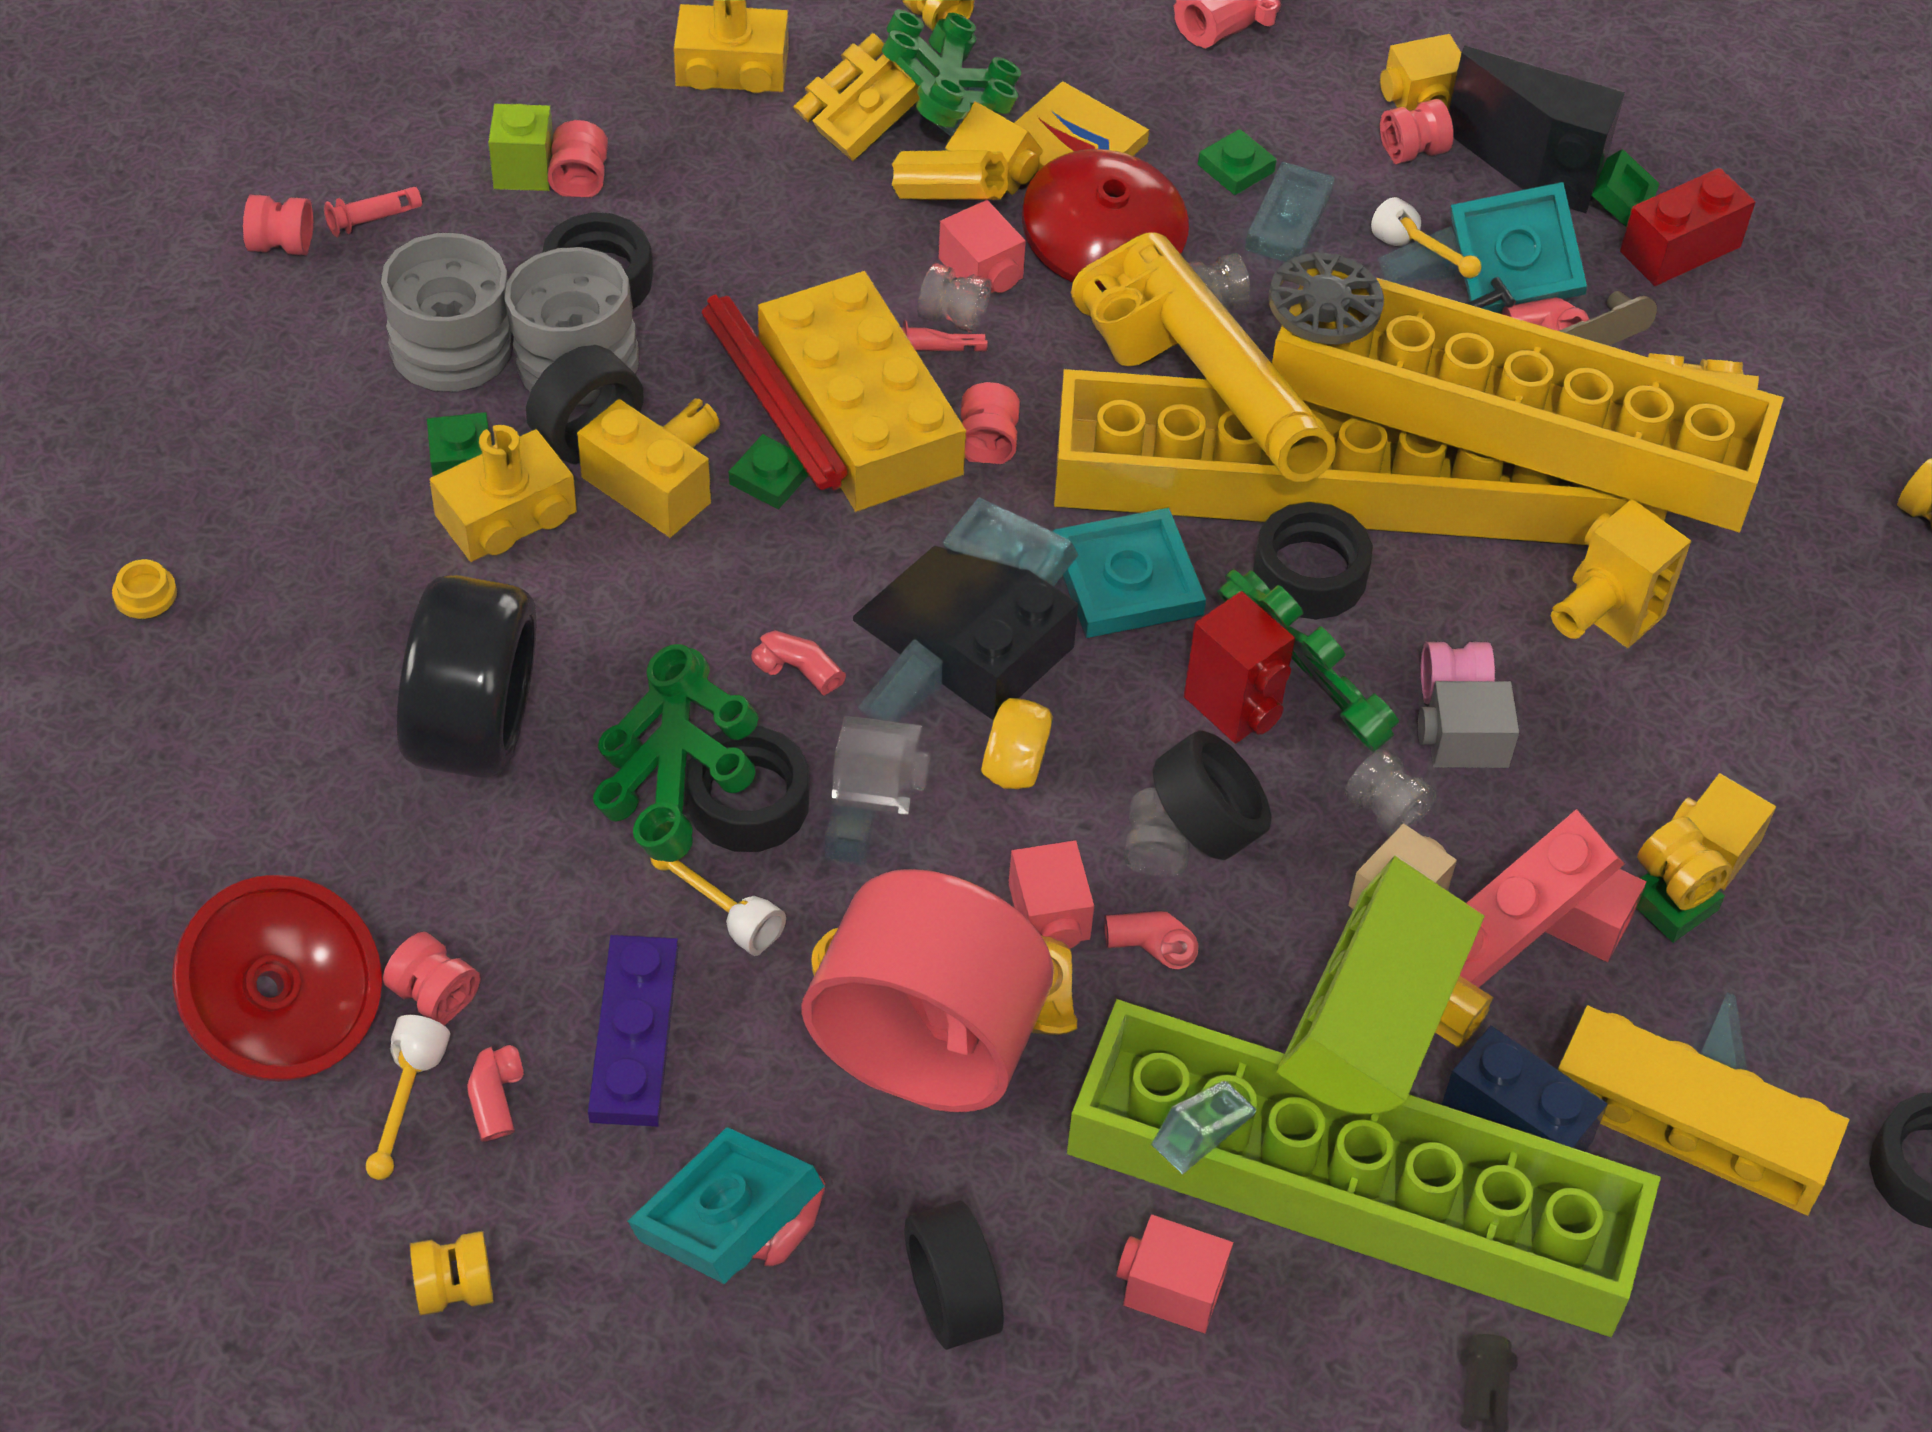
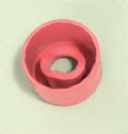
M918 869L894 870L870 879L854 895L803 998L802 1017L808 1032L822 1051L842 1069L866 1085L933 1110L947 1112L977 1111L995 1104L1005 1094L1052 987L1053 962L1044 939L1032 923L1013 906L992 892L969 881L944 873Z

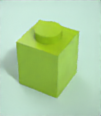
M494 104L488 141L494 189L550 191L548 169L552 158L553 139L550 106Z

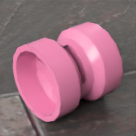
M1425 642L1420 663L1424 703L1430 704L1435 681H1495L1494 655L1491 643L1469 642L1464 648L1452 649L1446 642Z

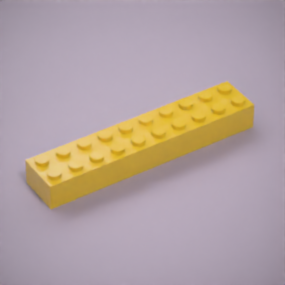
M1064 369L1054 507L1135 513L1169 508L1171 514L1177 516L1266 522L1271 514L1288 505L1315 502L1333 505L1348 512L1366 529L1587 545L1585 537L1592 524L1606 512L1613 515L1630 500L1304 401V403L1335 439L1336 453L1329 468L1318 478L1308 482H1293L1283 476L1207 379ZM1638 502L1663 521L1665 520L1666 510Z

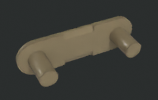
M1615 291L1607 300V307L1611 311L1586 322H1578L1560 330V332L1610 346L1647 330L1656 317L1657 306L1647 296L1630 299L1622 292Z

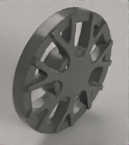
M1318 252L1300 255L1282 264L1272 278L1268 295L1271 311L1283 327L1303 339L1322 344H1344L1363 338L1378 324L1384 305L1382 288L1376 277L1364 265L1342 257L1339 254ZM1317 268L1321 275L1311 276L1305 270ZM1336 270L1349 276L1341 279L1331 274ZM1284 281H1289L1304 287L1303 290L1280 286ZM1365 288L1369 295L1352 294L1351 290ZM1301 303L1304 312L1295 317L1288 311L1287 308ZM1349 307L1360 311L1367 318L1359 322L1348 313ZM1311 321L1312 325L1307 324L1305 322ZM1318 321H1336L1337 329L1319 328Z

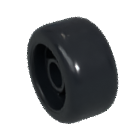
M458 575L438 577L427 585L411 624L398 692L397 740L399 750L407 761L415 766L472 777L496 776L505 770L513 755L521 731L533 671L537 620L535 603L528 592L510 584Z

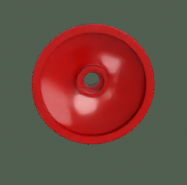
M1086 149L1070 152L1055 158L1035 174L1026 190L1022 206L1023 230L1032 250L1049 269L1072 283L1078 273L1086 266L1137 236L1145 233H1159L1167 237L1181 255L1188 238L1189 219L1187 209L1173 183L1149 163L1119 151ZM1100 281L1095 282L1100 290H1106Z
M265 875L245 879L226 887L210 898L194 914L184 929L176 948L173 960L172 983L175 1003L184 1026L206 1054L222 1066L240 1075L263 1081L278 1082L298 1080L316 1075L335 1065L353 1051L366 1035L375 1018L381 997L382 971L379 953L368 927L358 913L344 899L326 887L307 879L286 875ZM267 976L275 981L278 988L276 997H265L258 991V977Z

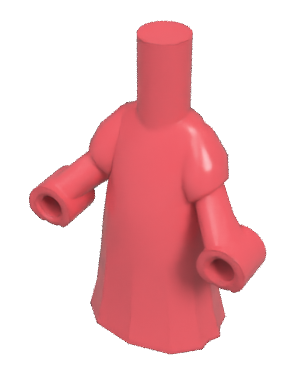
M1176 0L1173 6L1174 19L1180 33L1195 46H1201L1205 49L1227 36L1242 32L1254 21L1264 26L1274 25L1276 14L1280 10L1281 0Z

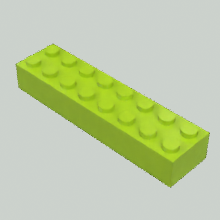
M1116 999L1072 1111L1067 1155L1612 1338L1630 1299L1660 1176L1409 1094L1403 1104L1387 1112L1357 1114L1342 1111L1318 1101L1277 1074L1276 1071L1284 1053Z

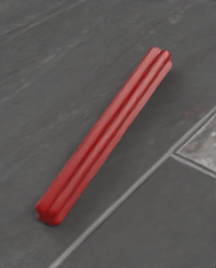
M714 294L707 298L708 305L702 310V317L816 487L820 490L829 487L833 491L839 489L842 486L841 480L848 475L847 466L731 297L727 295L719 298Z

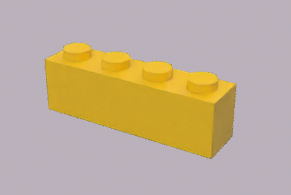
M1587 1005L1558 1068V1071L1608 1103L1600 1124L1807 1216L1825 1185L1850 1120L1830 1111L1827 1106L1817 1100L1800 1098L1764 1082L1758 1075L1750 1071L1731 1068L1699 1054L1686 1043L1669 1041L1635 1026L1630 1020L1621 1015L1605 1013Z

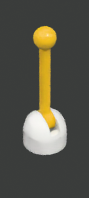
M1392 197L1385 200L1375 211L1371 223L1372 232L1375 237L1388 245L1403 247L1408 245L1410 240L1413 239L1457 265L1462 276L1474 278L1480 273L1482 265L1476 256L1468 255L1464 257L1422 232L1421 217L1409 203L1400 198Z
M651 858V863L656 869L672 871L727 911L729 914L726 923L729 935L736 944L751 955H760L782 934L786 923L785 912L770 901L751 896L737 903L679 860L666 862Z
M403 1015L396 1021L391 1037L390 1050L395 1063L403 1071L378 1150L371 1154L366 1161V1171L373 1179H386L394 1170V1161L391 1153L416 1073L434 1068L445 1054L450 1031L443 1024L433 1019L419 1015Z

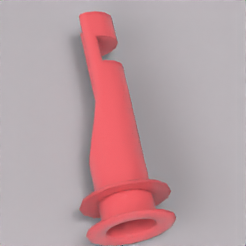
M411 187L345 204L342 199L337 198L336 207H333L329 201L325 203L324 213L329 229L338 238L340 229L345 228L349 235L352 226L422 206V199L419 190L416 187ZM406 195L409 205L401 207L399 197Z
M904 320L903 327H901L916 351H964V346H974V351H987L988 342L985 340V334H948L930 328L908 327L906 320Z

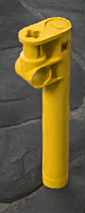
M1145 233L1137 236L1089 264L1078 273L1072 283L1071 296L1073 303L1083 314L1091 316L1092 323L1106 340L1117 363L1123 366L1139 365L1178 343L1286 479L1293 482H1308L1318 478L1329 468L1336 453V444L1333 436L1167 237L1159 233ZM1096 281H1100L1106 288L1104 292H1101L1097 287Z

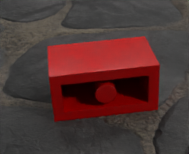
M1719 167L1634 205L1620 252L1654 286H1657L1740 248L1756 201Z
M1240 591L1195 622L1184 698L1235 744L1253 731L1258 735L1266 733L1278 722L1284 711L1282 703L1286 682L1291 674L1290 662L1295 637L1244 592Z

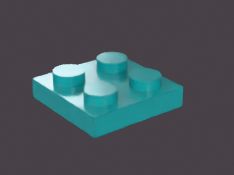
M1563 182L1451 205L1450 214L1459 254L1464 257L1468 255L1476 256L1482 265L1481 271L1476 277H1464L1469 301L1494 291L1490 282L1495 277L1501 279L1515 299V304L1554 297L1566 299L1586 295L1587 283ZM1500 299L1482 309L1501 312L1506 305Z
M1169 508L1053 529L1051 545L1071 599L1079 604L1078 618L1086 638L1204 615L1206 597Z
M726 1127L627 1222L638 1240L725 1284L736 1272L743 1269L751 1261L752 1257L780 1229L796 1218L802 1208L825 1186L813 1165Z

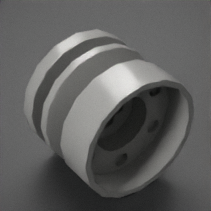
M435 233L414 238L397 248L384 264L381 288L384 311L388 318L386 328L389 336V353L396 370L411 383L433 391L458 392L483 385L499 375L510 360L512 332L509 327L504 301L506 282L508 281L507 269L500 254L487 243L464 234Z
M583 247L557 248L534 255L515 269L506 282L504 301L509 327L514 336L513 349L517 357L518 374L527 390L531 392L532 387L543 371L557 358L581 346L599 345L609 349L634 373L637 372L639 347L636 340V326L632 320L633 306L629 278L619 262L603 252ZM603 386L591 391L577 405L594 403L600 395Z

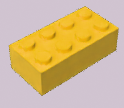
M865 271L758 304L759 339L847 466L848 475L841 480V489L855 512L964 475L966 429Z

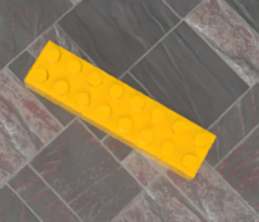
M1317 268L1307 269L1306 271L1311 276L1321 275ZM1336 270L1331 274L1341 279L1349 276ZM1377 277L1376 279L1383 291L1384 305L1378 324L1363 338L1344 344H1322L1303 339L1283 326L1278 333L1272 364L1303 401L1623 498L1633 499L1646 505L1739 533L1756 490L1784 397ZM1300 285L1298 290H1303L1304 286ZM1365 288L1351 290L1352 294L1369 295ZM1301 303L1295 304L1289 309V312L1295 317L1304 312ZM1349 307L1348 313L1359 322L1367 318L1360 311ZM1311 321L1305 322L1307 324L1312 325ZM1318 321L1319 328L1337 329L1336 321Z

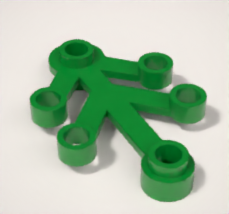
M895 10L886 27L889 35L882 47V52L919 86L917 90L919 100L916 107L925 118L940 126L954 127L959 119L967 117L975 101L998 113H1010L1019 96L1014 87L1021 75V70L1014 63L1001 57H994L987 69L961 68L962 61L967 59L976 42L974 35L976 26L972 21L957 13H948L946 18L938 20L929 37V43L940 53L939 56L919 36L924 27L921 19L908 11ZM963 87H974V88H985V89H984L983 92H982V91H969V90H965Z
M1231 569L1225 575L1227 582L1217 590L1222 600L1225 602L1240 591L1244 592L1295 637L1291 659L1310 678L1314 676L1330 698L1343 711L1340 714L1342 720L1370 751L1375 753L1394 736L1392 728L1399 723V719L1391 708L1375 693L1366 699L1345 676L1340 678L1331 669L1346 656L1338 642L1321 626L1309 636L1290 626L1304 612L1283 587L1277 585L1274 589L1270 590L1251 570L1242 576L1236 570Z
M682 644L666 646L651 658L646 671L649 691L618 725L608 728L600 737L598 742L600 753L612 766L620 770L613 777L601 782L593 795L595 806L606 818L615 822L624 820L635 811L638 805V795L635 789L658 766L655 804L650 805L638 816L633 827V836L651 858L666 862L677 861L684 857L690 850L693 842L692 825L682 813L687 754L710 769L711 776L725 792H740L747 788L755 777V767L739 748H726L690 723L689 716L690 703L693 702L713 714L714 722L727 738L739 740L750 735L758 724L757 712L745 697L741 695L730 696L708 681L710 668L707 660L696 649L688 648ZM662 713V724L642 744L638 736ZM740 714L739 717L731 721L736 715ZM738 766V767L736 768V770H734L732 773L728 774L731 769H733L734 767ZM617 796H619V798H618L617 800H615L614 802L610 803L614 798H616Z

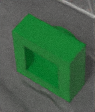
M1238 129L1200 151L1198 166L1235 196L1274 173L1277 159L1241 129Z
M1621 149L1606 158L1592 196L1627 227L1632 207L1654 197L1660 183L1627 152Z
M487 412L427 418L433 476L482 454L479 447V437L484 430L487 429L489 431Z
M764 434L757 439L728 471L730 485L778 510L809 476L791 448Z
M1647 873L1640 878L1647 882L1637 909L1674 943L1720 909L1725 895L1719 890L1711 898L1695 908L1681 910L1667 895V884L1663 877H1655Z

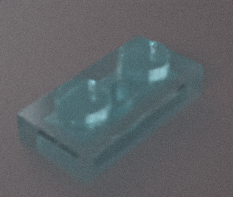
M1282 161L1247 233L1245 250L1284 262L1303 255L1332 194L1335 177Z
M980 497L977 498L943 541L946 549L1030 570L1052 586H1055L1078 556L1072 541Z

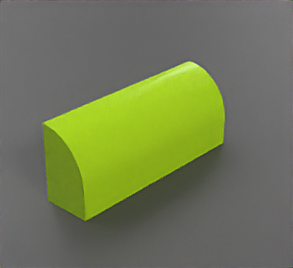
M1394 856L1361 892L1276 1073L1318 1101L1346 1112L1377 1114L1390 1111L1403 1104L1408 1097L1485 916Z

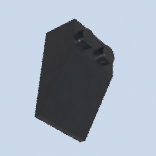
M1464 45L1449 108L1453 125V138L1522 190L1563 182L1569 209L1587 213L1593 199V190L1609 154L1625 92Z
M933 546L853 616V621L994 721L997 711L1004 701L1009 698L1019 699L1074 648L1079 604L1030 570Z

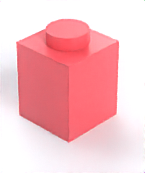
M988 200L940 220L939 259L976 300L995 291L998 293L1005 292L1011 289L1018 280L1023 279L1026 240Z
M1077 841L1011 850L1008 885L1014 908L1032 923L1040 935L1062 941L1070 949L1078 945L1080 941L1090 940L1094 903Z
M1619 869L1545 932L1608 962L1635 914L1647 881Z
M1151 1214L1142 1240L1129 1236L1121 1256L1116 1277L1127 1280L1123 1305L1205 1334L1227 1273L1233 1242Z

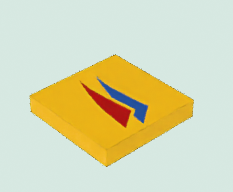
M1063 81L1014 122L1029 131L1043 150L1039 156L1040 161L1036 173L1055 158L1079 150L1106 149L1134 156L1148 143L1149 129Z

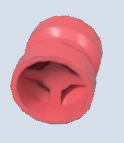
M1434 99L1419 103L1416 109L1411 111L1405 107L1384 111L1380 121L1382 145L1394 164L1412 161L1418 153L1422 152L1429 156L1449 152L1453 144V125L1447 107L1441 100Z
M573 120L564 122L556 128L552 139V158L549 162L548 182L551 188L559 195L593 197L603 187L605 174L603 163L607 157L608 138L597 125L587 121Z
M249 195L243 217V236L247 251L268 252L273 247L279 248L281 245L287 254L307 255L313 236L314 225L313 208L310 199L289 198L282 205L281 202H275L270 196Z
M985 382L975 384L963 394L961 419L966 429L965 459L969 462L1004 464L1011 460L1016 453L1017 430L1015 426L1019 421L1020 400L1017 394L1009 387L999 383Z
M418 932L404 941L389 959L383 975L386 987L402 999L413 998L417 1002V1009L420 1014L443 1025H446L473 1000L481 980L480 973L464 960L447 957L445 945L428 932Z

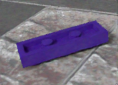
M610 935L588 1107L589 1123L659 1127L678 959V938Z

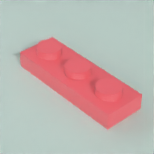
M1577 809L1466 903L1485 916L1460 973L1461 977L1478 988L1625 865L1603 837Z

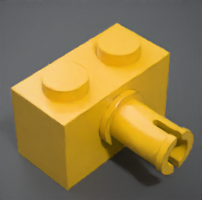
M713 0L714 6L680 4L674 43L676 86L693 87L699 90L721 88L747 90L753 93L764 91L784 92L789 48L788 10L746 8V0Z
M695 398L672 420L661 426L621 399H618L577 432L581 477L671 538L711 503L709 458L695 450L694 447L709 434H713L719 429V418L709 404L703 406V400Z
M494 425L492 426L495 439L494 445H492L491 433L487 429L484 430L479 437L481 455L429 478L435 516L470 562L487 554H501L511 548L515 541L542 528H556L569 515L577 512L573 474L537 429L519 437L517 431L512 427Z
M1633 499L1629 500L1613 515L1607 512L1602 514L1592 524L1586 534L1585 543L1589 547L1585 559L1573 576V582L1577 584L1576 589L1562 602L1557 603L1552 608L1551 619L1553 624L1563 635L1572 639L1580 638L1591 625L1595 624L1626 648H1629L1666 616L1692 540Z

